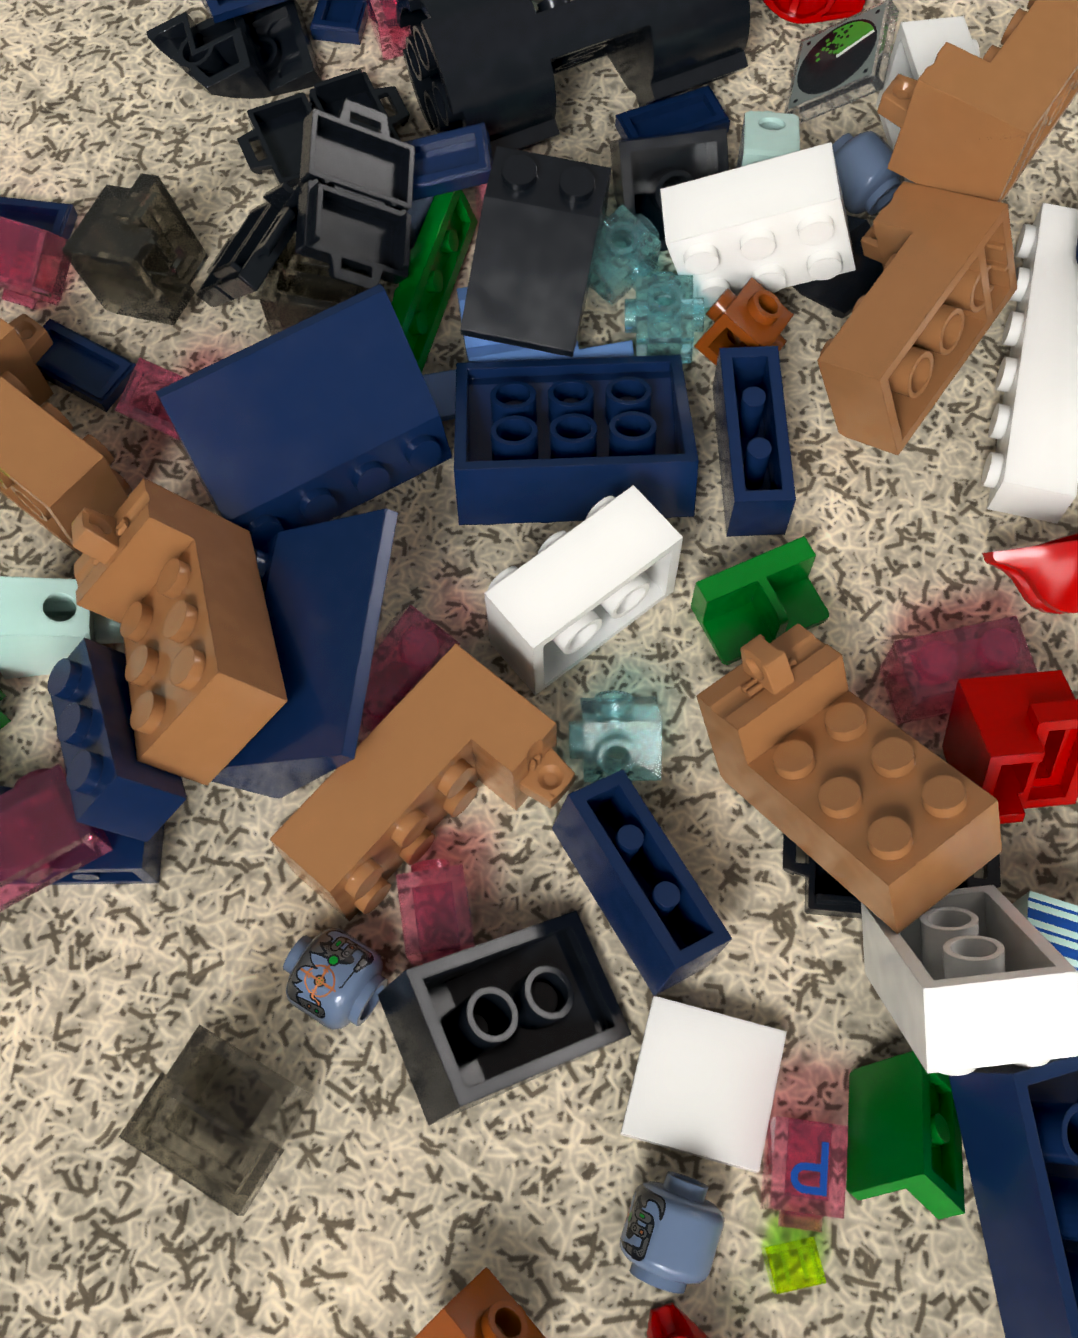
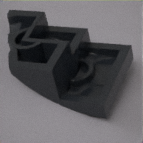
M296 0L284 1L266 7L250 16L244 14L218 23H214L210 17L196 25L185 11L146 32L149 40L211 95L245 99L267 98L314 87L315 83L322 81L303 13Z

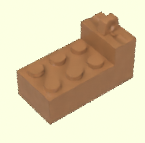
M1029 0L1027 5L1028 12L1019 8L1008 24L1001 40L1003 46L999 48L992 45L983 59L946 42L938 52L934 63L925 69L918 80L898 74L883 93L877 110L878 114L901 128L887 169L920 185L1002 203L1078 93V0Z
M906 181L901 183L893 194L891 202L882 208L873 220V225L861 239L864 256L882 263L883 272L868 293L858 299L850 317L836 336L825 343L817 360L838 432L846 438L895 455H899L1017 290L1008 204Z
M26 314L20 315L10 323L0 318V492L81 556L83 552L75 549L72 545L71 523L84 507L112 517L128 498L132 488L120 474L110 467L115 459L100 441L90 434L81 439L72 432L73 426L56 407L49 402L43 404L54 394L36 365L53 345V341L46 329Z
M143 478L112 517L84 507L71 523L72 545L75 549L83 552L73 564L74 578L78 584L76 604L121 623L120 634L124 638L126 656L125 679L129 683L132 710L130 725L134 729L137 761L207 786L288 701L250 531Z
M797 623L771 643L767 642L761 634L756 636L740 648L742 663L696 696L720 776L895 933L899 934L1002 852L998 800L850 692L842 654L828 644L818 640L800 624Z
M455 643L357 746L355 759L336 768L270 838V841L292 871L350 922L359 911L366 915L383 901L391 888V884L387 880L404 861L408 865H413L428 851L435 839V835L431 831L447 814L457 817L469 806L477 794L478 787L474 784L478 780L516 811L528 797L551 809L575 782V772L557 754V723Z

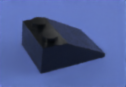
M501 146L496 147L483 199L460 328L461 335L573 357L607 211L611 168Z
M577 910L407 969L377 994L428 1126L490 1100L632 1035Z

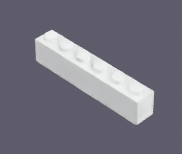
M1043 203L1033 225H1023L1016 245L1015 257L1023 258V266L1016 269L1017 290L1010 298L1011 301L1017 302L1016 311L1010 312L1002 337V344L1011 346L1010 355L1003 358L995 384V390L1004 392L1003 403L996 405L988 431L989 438L997 439L996 451L988 454L983 468L981 486L990 488L987 509L1057 524L1075 499L1078 487V264L1076 260L1078 209Z

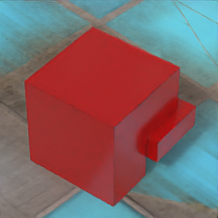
M1062 670L958 679L942 744L944 757L948 764L998 800L1000 824L1023 822L1026 814L1024 809L1070 805L1075 804L1077 801L1078 699L1075 698Z

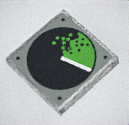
M892 0L880 2L801 39L784 113L797 115L799 117V124L884 88L899 10Z

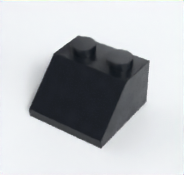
M707 128L610 141L614 194L627 254L635 255L668 250L665 242L660 189L728 171L727 128Z

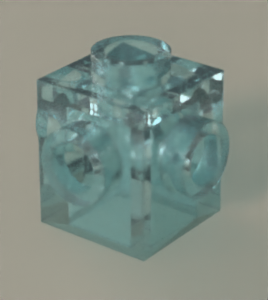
M623 204L609 217L605 215L589 286L611 306L616 304L632 288L636 292L641 291L659 271L660 267L657 264L661 241L659 240L660 236L657 229L649 219L642 214L634 216Z
M662 271L650 276H636V299H625V333H636V356L681 355L682 364H691L694 332L704 331V297L693 298V275L678 276L673 272Z
M610 690L596 694L595 698H580L581 721H569L570 759H581L584 782H596L622 769L631 782L661 780L662 719L656 696L633 697L628 692Z

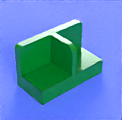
M805 536L695 583L691 609L722 664L729 665L742 659L740 648L760 634L765 637L767 642L771 643L797 623L808 630L828 620L829 611L808 578L816 554Z
M914 1051L852 1070L849 1075L846 1190L856 1200H864L907 1189L940 1220L965 1214L962 1135L949 1076L939 1072L927 1074Z

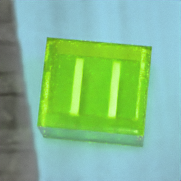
M814 1236L761 1247L772 1293L780 1294L826 1283Z

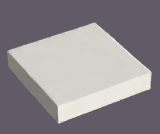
M653 996L620 1135L758 1173L760 1171L787 1031Z

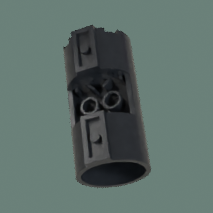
M397 0L396 5L397 23L400 28L408 26L409 36L405 40L406 48L402 49L406 67L418 104L430 130L442 133L485 122L489 133L492 160L494 159L497 146L524 150L547 142L560 134L555 120L556 90L554 74L608 56L627 88L635 93L639 107L728 77L748 67L744 50L747 45L750 29L749 0H543L537 4V11L532 0Z

